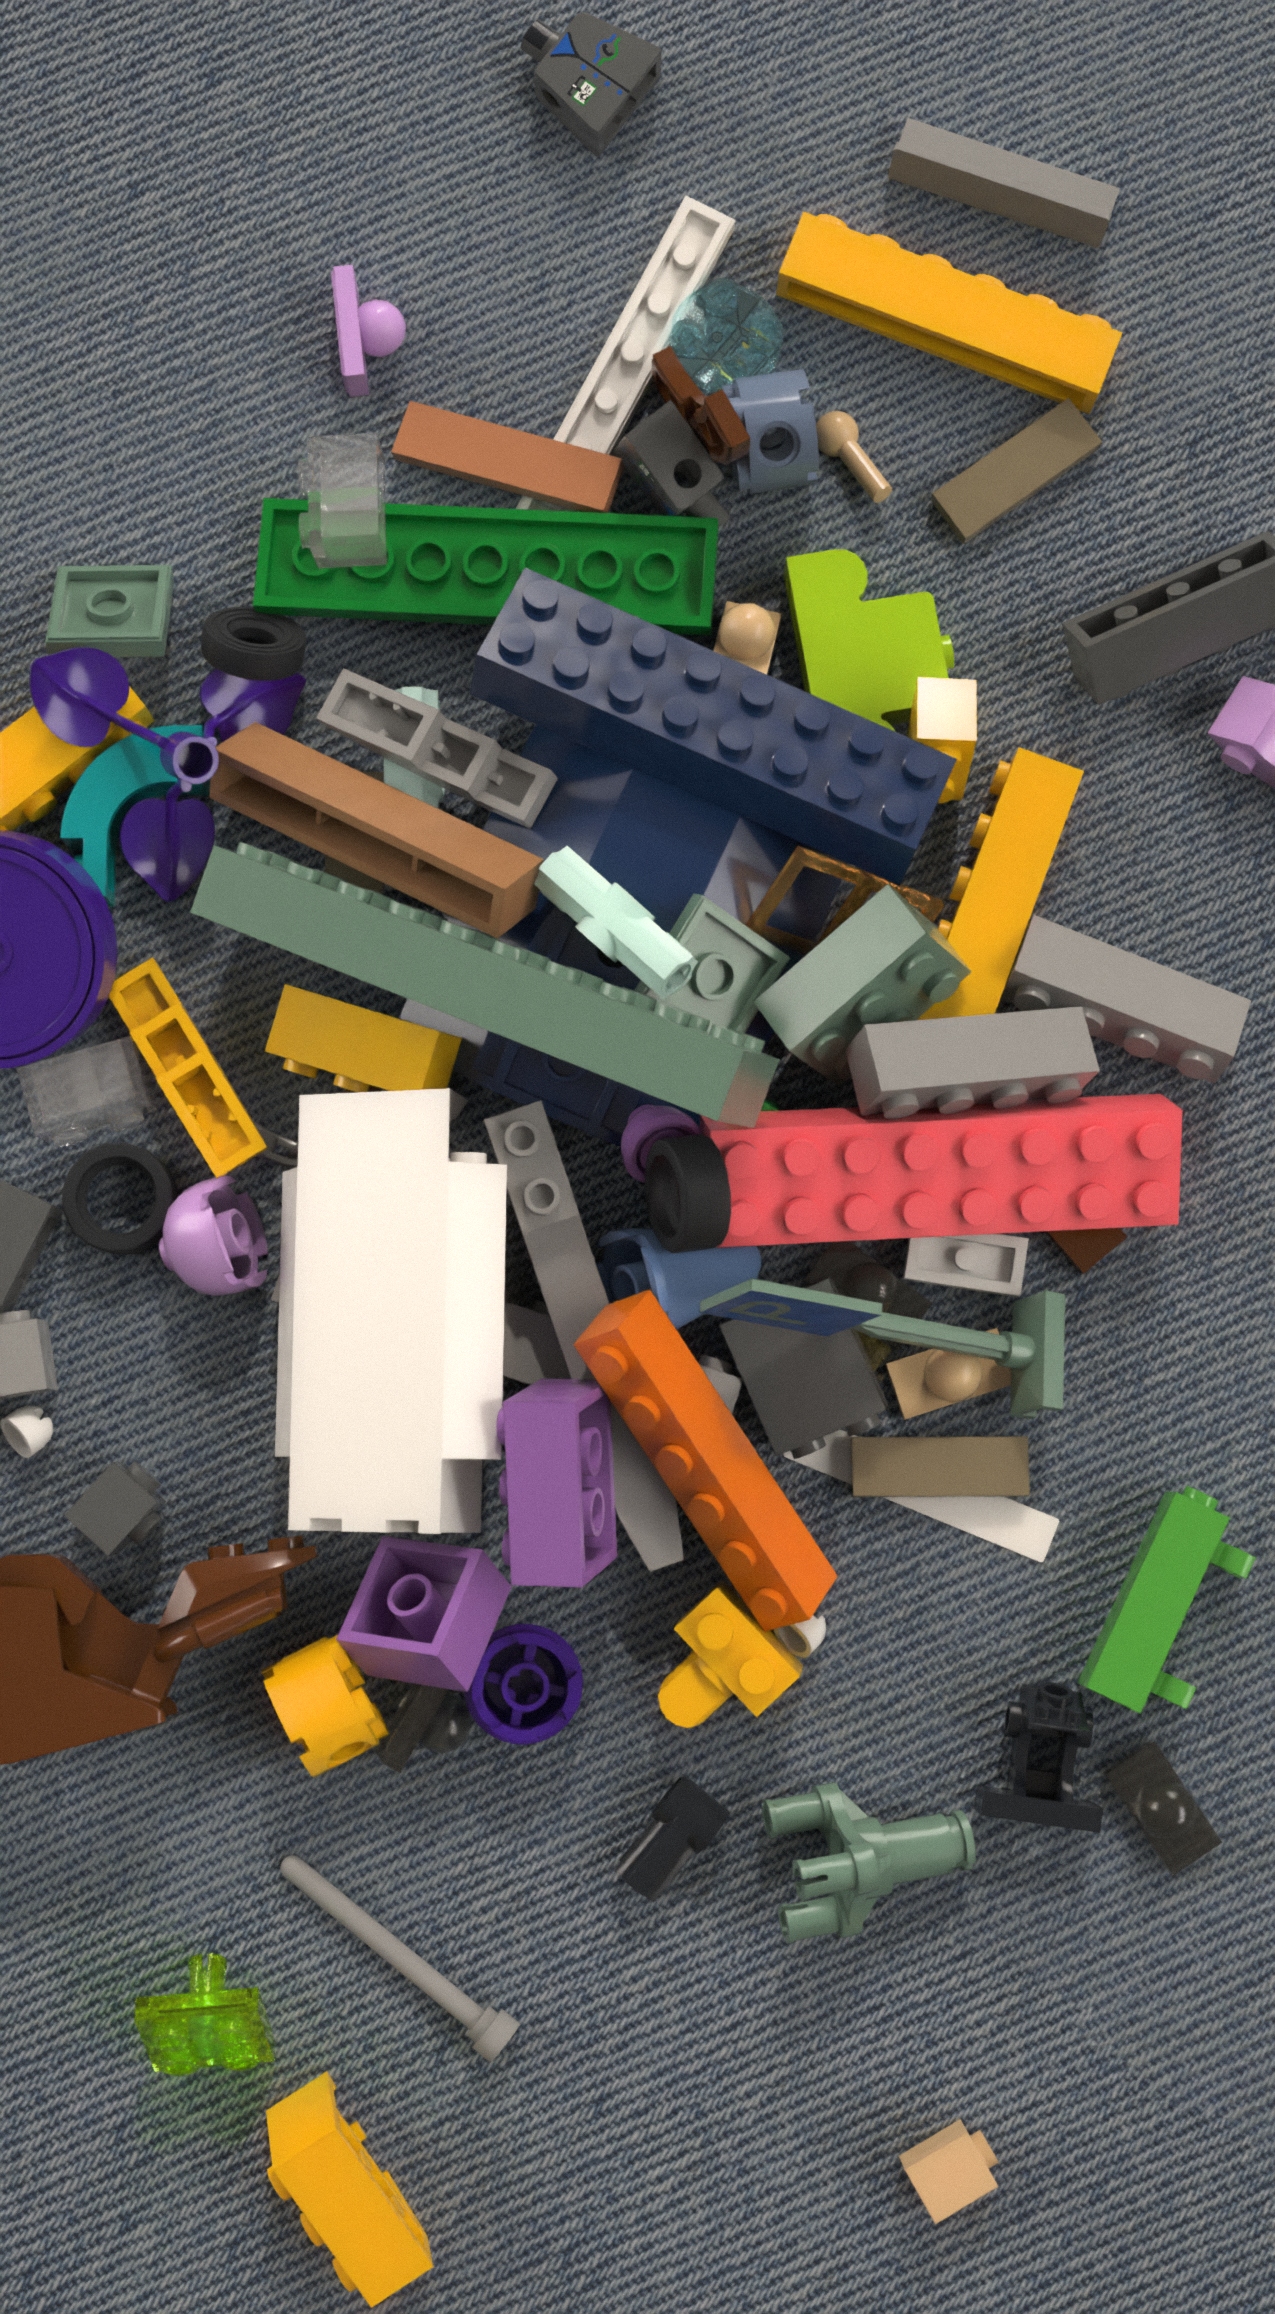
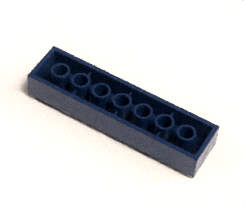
M524 568L476 654L470 695L900 886L957 760L528 568Z

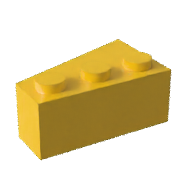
M326 2071L266 2110L272 2166L267 2168V2173L278 2195L284 2201L293 2198L303 2212L300 2214V2220L311 2241L317 2247L325 2243L335 2257L332 2260L334 2269L344 2287L349 2292L358 2289L372 2308L434 2266L427 2234L388 2170L381 2172L361 2142L367 2136L358 2121L356 2120L348 2125L336 2108L334 2090L337 2087Z

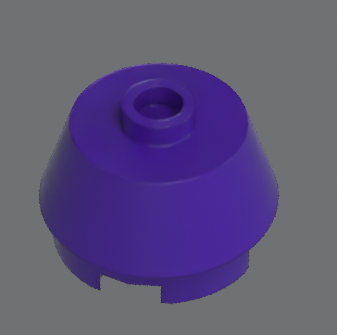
M533 1624L510 1625L492 1633L468 1692H464L466 1704L476 1723L494 1738L518 1745L538 1743L560 1732L576 1713L583 1691L582 1669L574 1650L557 1633Z

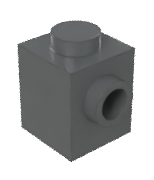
M134 1461L128 1467L123 1462H112L64 1516L107 1556L119 1554L131 1540L137 1545L141 1544L162 1521V1518L156 1512L166 1501L155 1492L161 1483L141 1464Z

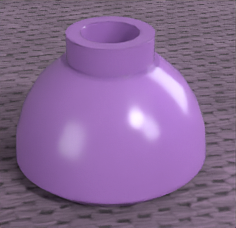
M643 1105L636 1108L630 1114L621 1138V1156L627 1171L633 1178L645 1183L646 1161L652 1144L662 1138L701 1134L700 1128L689 1115L674 1107Z

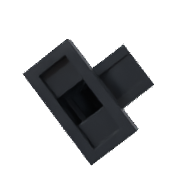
M1054 1682L1041 1683L1039 1686L1022 1684L1019 1702L1009 1701L1005 1714L1004 1735L1005 1737L1013 1738L1006 1789L977 1785L974 1809L980 1815L1100 1833L1103 1808L1092 1801L1073 1799V1774L1077 1748L1088 1749L1093 1734V1713L1085 1712L1081 1692H1075L1063 1684ZM1032 1733L1060 1737L1056 1772L1026 1768Z

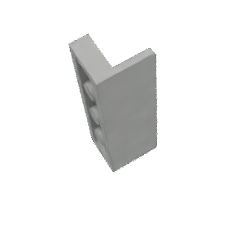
M907 118L901 138L894 147L888 174L889 179L1099 248L1120 190L1118 187Z

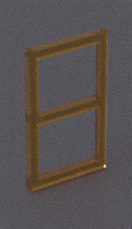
M797 846L748 922L745 923V926L765 940L808 954L860 909L871 891L879 892L887 884L910 904L921 908V913L932 923L943 909L944 904L941 899L902 884L898 886L867 871ZM804 865L856 884L817 943L765 925Z

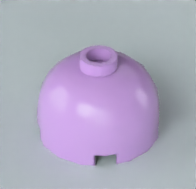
M231 1176L214 1177L184 1190L168 1208L165 1217L163 1238L159 1242L162 1261L170 1271L176 1273L181 1281L198 1293L212 1296L241 1293L260 1287L267 1276V1270L258 1272V1257L268 1254L267 1240L262 1221L248 1193L244 1192L236 1195L232 1188L228 1186L236 1182Z

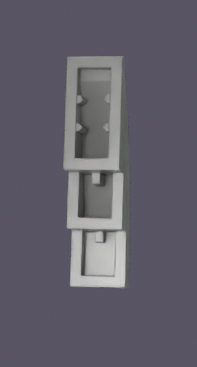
M344 668L316 717L321 724L372 752L529 829L533 826L558 779L552 770L502 749L496 740L446 719L440 710Z

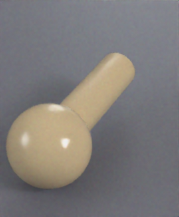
M831 411L823 415L816 423L818 448L820 451L828 456L840 457L873 502L879 503L885 500L892 492V487L857 443L859 429L855 420L849 414L842 411Z

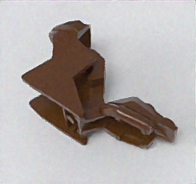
M303 1535L267 1540L268 1552L244 1555L243 1543L207 1548L208 1560L190 1563L181 1571L159 1624L137 1623L124 1616L101 1594L102 1590L66 1556L61 1554H13L1 1558L0 1765L31 1759L165 1722L166 1716L178 1713L176 1704L167 1695L184 1655L203 1646L205 1649L213 1647L281 1615L282 1610L288 1607L284 1572L319 1557L318 1545L304 1547Z

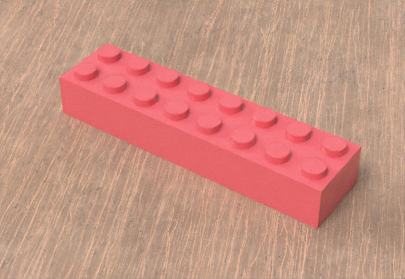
M1162 1094L1077 1097L1062 1103H1049L1047 1099H1031L1017 1106L1003 1109L995 1108L993 1103L974 1104L964 1111L951 1114L940 1113L939 1108L921 1109L910 1116L898 1119H887L883 1113L861 1115L859 1107L760 1111L754 1128L717 1122L700 1115L701 1134L711 1138L720 1150L727 1169L731 1191L729 1230L723 1243L715 1248L1179 1225L1183 1110Z

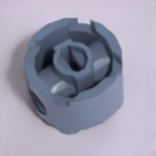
M804 369L733 378V384L722 385L721 390L723 389L751 438L748 453L729 463L731 476H736L738 490H747V493L752 494L818 484L816 471H819V451L813 402L808 403L805 398H801L800 392L801 390L810 389ZM777 427L774 433H772L769 436L762 437V435L768 429Z

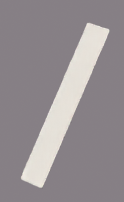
M840 1429L824 1436L826 1446L809 1455L794 1459L791 1451L783 1453V1456L851 1484L850 1439L858 1436H848L846 1431ZM883 1497L1038 1562L1044 1561L1059 1524V1519L1006 1497Z

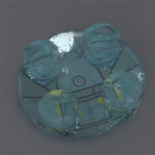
M729 278L715 279L710 285L694 291L680 304L672 319L670 346L693 382L707 391L716 393L721 390L722 385L733 384V378L771 373L778 361L783 337L781 321L763 297L747 287L737 285L735 281Z

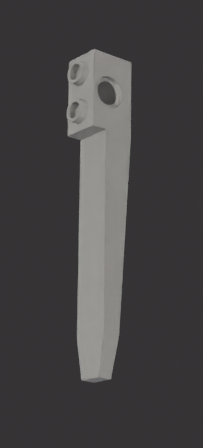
M540 1100L484 1119L483 1123L497 1164L507 1165L506 1190L570 1378L596 1379L573 1344L601 1310L609 1304L580 1219V1213L552 1130ZM611 1402L615 1510L630 1539L651 1572L684 1560L676 1498Z

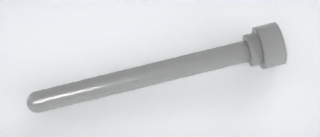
M290 1855L282 1861L280 1869L286 1879L469 2029L466 2035L475 2042L472 2048L490 2063L497 2057L520 2026L516 2019L502 2008L498 2013L490 2006L484 2010L301 1858Z

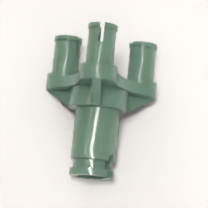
M834 1782L815 1785L812 1787L811 1793L773 1800L765 1799L761 1806L764 1828L770 1839L781 1835L819 1829L821 1833L825 1834L829 1853L828 1856L793 1861V1876L800 1875L801 1879H806L794 1881L801 1901L828 1894V1897L779 1905L780 1929L787 1944L794 1943L796 1940L836 1933L838 1938L859 1935L862 1933L863 1922L878 1897L889 1895L892 1892L893 1885L952 1874L953 1868H959L962 1871L972 1870V1864L976 1862V1848L972 1828L967 1816L960 1809L950 1811L951 1816L946 1817L938 1813L880 1824L877 1818L867 1816Z

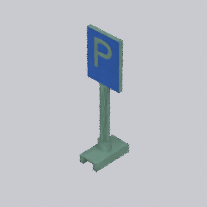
M753 1278L700 1301V1313L826 1337L845 1329H853L873 1338L991 1359L998 1366L1011 1368L1010 1416L1033 1419L1036 1418L1037 1410L1039 1409L1056 1412L1063 1410L1065 1294L1045 1290L1013 1302L1012 1332L1003 1331L1000 1334L882 1312V1303Z

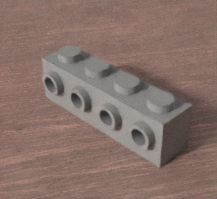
M1033 915L1025 930L1000 998L1015 1004L1021 1011L1082 1006L1090 1036H1096L1124 1047L1127 1052L1134 1056L1152 1058L1177 1068L1182 1074L1190 1078L1205 1079L1212 1083L1217 1082L1235 1056L1251 1003L1250 999L1036 915Z
M1082 1006L868 1024L863 1026L845 1049L861 1115L883 1113L887 1119L903 1118L916 1113L918 1110L939 1108L940 1113L951 1114L964 1111L974 1104L993 1103L995 1108L1003 1109L1022 1104L1027 1099L1047 1098L1049 1103L1067 1102L1080 1096L1082 1093L1081 1089L1100 1071Z

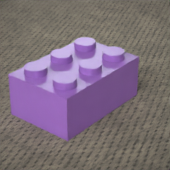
M540 1379L503 1401V1408L499 1410L497 1416V1438L501 1445H505L506 1468L503 1469L500 1476L499 1494L502 1504L508 1505L509 1525L502 1541L503 1561L505 1565L510 1566L511 1585L583 1587L617 1558L611 1401L596 1379Z

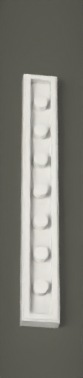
M688 196L684 197L553 440L613 455L612 452L618 446L653 381L651 360L653 359V354L672 346L682 327L680 323L683 324L685 322L683 319L685 314L688 315L693 307L692 300L696 293L700 294L735 229L734 219ZM522 496L516 509L581 512L527 496Z

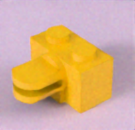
M721 1580L674 1627V1630L693 1651L662 1682L658 1694L660 1709L666 1719L675 1725L691 1728L704 1722L729 1697L735 1694L758 1717L800 1677L803 1665L770 1630L764 1632L748 1606Z

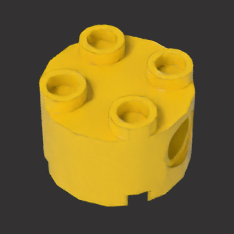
M338 1635L330 1639L324 1637L261 1669V1673L265 1677L263 1681L283 1728L291 1743L296 1742L297 1745H303L306 1753L300 1755L299 1758L314 1778L379 1745V1739L389 1735L388 1728L376 1704L370 1702L363 1687L356 1689V1687L366 1682L358 1664L336 1641Z

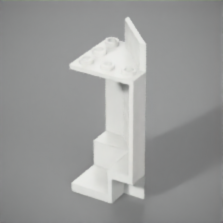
M450 1088L299 1095L298 1165L293 1169L284 1171L282 1174L275 1457H290L288 1530L380 1533L415 1532L421 1534L481 1533L482 1460H501L502 1445L497 1438L496 1425L503 1400L507 1165L487 1164V1154L478 1152L450 1153L449 1158Z

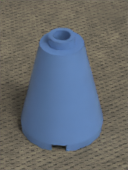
M620 1228L611 1230L599 1240L597 1248L605 1246L603 1262L596 1263L609 1304L650 1289L676 1330L703 1315V1313H700V1301L749 1279H757L761 1268V1255L757 1246L720 1247L671 1253L662 1247L652 1228Z

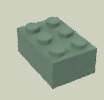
M887 884L753 1002L789 1052L840 1086L844 1081L852 1078L845 1049L864 1025L917 1020L935 1003L942 1002L953 995L959 987V983L971 973V970L938 928Z

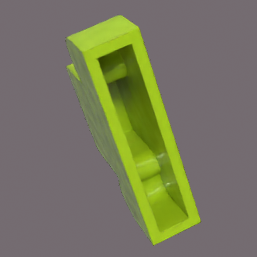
M833 549L786 557L783 577L804 691L893 731L895 730L891 725L909 722L917 678L949 679L947 670L954 669V652L949 634L942 636L940 634L933 595L923 591L863 601L868 582V572L864 562L855 553L845 549Z

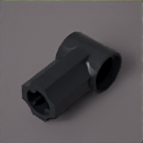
M682 1774L651 1813L653 1819L619 1859L614 1870L638 1893L654 1903L693 1853L699 1854L709 1844L727 1820L730 1811L685 1774Z

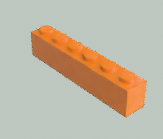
M649 1289L606 1305L573 1344L764 1632L810 1620L838 1577L651 1290Z

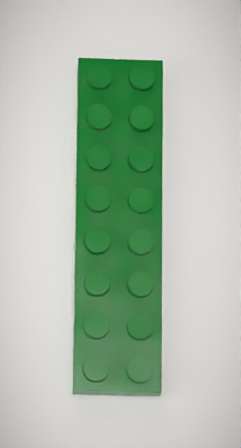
M263 498L253 607L256 612L286 616L493 625L524 568H528L631 615H637L640 619L674 634L712 635L719 520L718 518Z

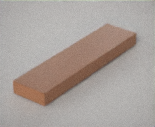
M409 401L391 451L394 459L397 461L577 511L595 513L609 512L625 467L622 458L413 401Z

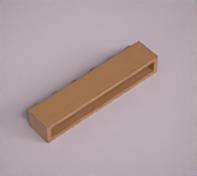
M257 722L252 723L215 747L218 752L219 763L215 774L211 777L209 798L497 939L536 909L539 888L534 885V882L538 877L539 867L544 862L543 858Z

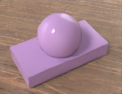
M353 265L335 266L333 271H331L341 373L346 394L349 393L350 397L369 395L365 353L369 356L381 358L394 353L405 338L406 323L401 312L388 301L373 299L360 306Z

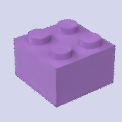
M382 1536L336 1641L367 1676L468 1692L508 1597L511 1585L482 1549Z

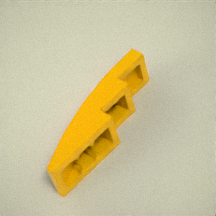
M152 957L113 982L109 998L128 1027L129 1034L155 1074V1079L215 1177H223L268 1149L244 1105L156 960Z

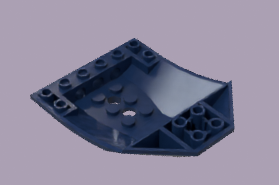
M535 725L519 756L552 770L558 779L531 829L491 812L483 828L484 831L543 858L544 861L552 853L568 846L611 885L614 882L620 885L655 917L653 922L668 933H670L693 893L705 896L790 957L778 979L810 952L849 863L542 726ZM540 889L536 909L498 938L501 942L550 958L551 961L566 967H573L604 979V982L621 988L625 987L634 991L641 980L625 965L618 968L605 965L599 958L598 947L575 927L578 923L544 896ZM446 913L443 915L449 922L483 932ZM410 999L406 1000L399 1019L461 1037L462 1040L453 1066V1071L523 1105L541 1100L546 1115L621 1147V1138L630 1114L636 1108L643 1105L677 1108L689 1115L700 1128V1114ZM759 1010L745 1034L765 1041L762 1053H764L774 1030Z

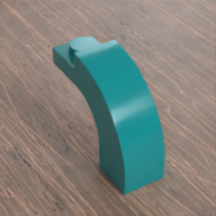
M172 725L150 728L149 730L166 738L177 732H189L203 737L204 727L203 725ZM134 734L107 748L85 769L69 796L61 823L60 839L70 850H83V855H76L74 860L92 877L103 894L108 907H115L116 852L123 818L138 801L145 798L166 796L167 791L177 782V778L168 774L161 764V748ZM210 779L204 783L192 784L190 791H183L180 795H209Z

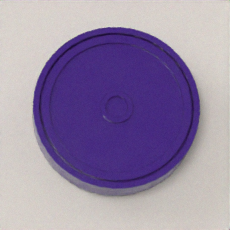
M0 831V1069L18 1067L38 1061L66 1047L80 1037L95 1021L106 1004L113 986L117 966V939L112 915L103 894L92 877L76 860L55 845L40 838L13 831Z

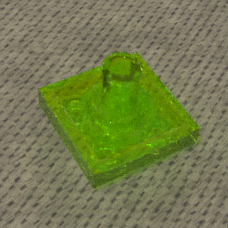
M208 1953V1971L206 1967H203L202 1954L191 1957L188 1960L189 1993L135 1998L134 2021L155 2072L163 2071L168 2075L185 2076L196 2072L198 2068L223 2066L229 2070L244 2071L255 2068L258 2063L275 2062V2038L259 1988L225 1990V1970L227 1969L225 1957L219 1954Z

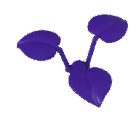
M75 647L38 657L31 664L29 672L30 694L35 709L45 726L59 739L79 747H93L104 740L110 722L161 748V764L168 774L177 778V782L167 791L166 802L157 798H145L131 807L120 826L119 842L122 854L129 866L161 899L167 902L174 901L193 884L204 868L213 848L215 824L208 806L197 799L186 798L177 801V798L183 791H190L192 784L204 783L215 774L219 763L218 752L215 748L217 745V739L214 737L215 729L217 728L221 742L226 741L254 722L284 735L290 725L297 700L306 684V679L299 673L279 680L258 681L232 676L214 668L205 678L199 693L201 704L213 716L204 724L203 737L189 732H177L166 738L116 713L124 706L128 699L129 681L123 666L117 659L102 650L90 647Z

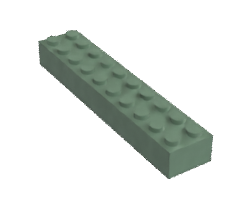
M240 841L236 852L214 845L190 913L717 1122L751 1128L755 1127L780 1060L762 1053L765 1041L713 1023L708 1032L707 1029L711 1021L709 1019L680 1008H673L659 1002L656 1003L657 999L642 993L604 982V979L590 973L555 963L543 955L506 944L491 935L454 924L444 917L420 908H413L397 902V899L379 892L347 883L348 881L298 864V861L268 850L265 851Z

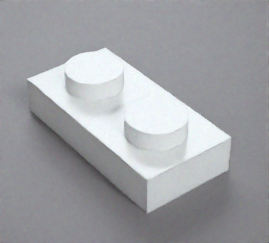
M1004 1234L908 1238L902 1279L1020 1297L1029 1238Z

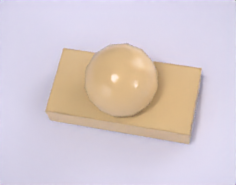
M726 601L713 651L767 675L782 613L765 610L755 603L738 604Z
M998 1328L986 1331L989 1333L999 1334ZM930 1349L885 1364L903 1420L1011 1385V1368L998 1366L991 1359L943 1350Z

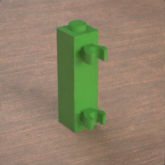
M1188 1486L1185 1487L1183 1494L1165 1491L1079 1677L1078 1684L1140 1714L1150 1692L1184 1709L1188 1708L1196 1687L1161 1671L1164 1661L1209 1563L1235 1577L1246 1579L1256 1557L1220 1541L1230 1517L1215 1511L1218 1500Z

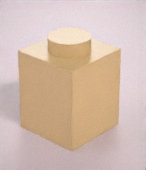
M961 2119L899 2155L905 2172L935 2224L998 2187L989 2168L998 2164L999 2161L981 2130L969 2135Z

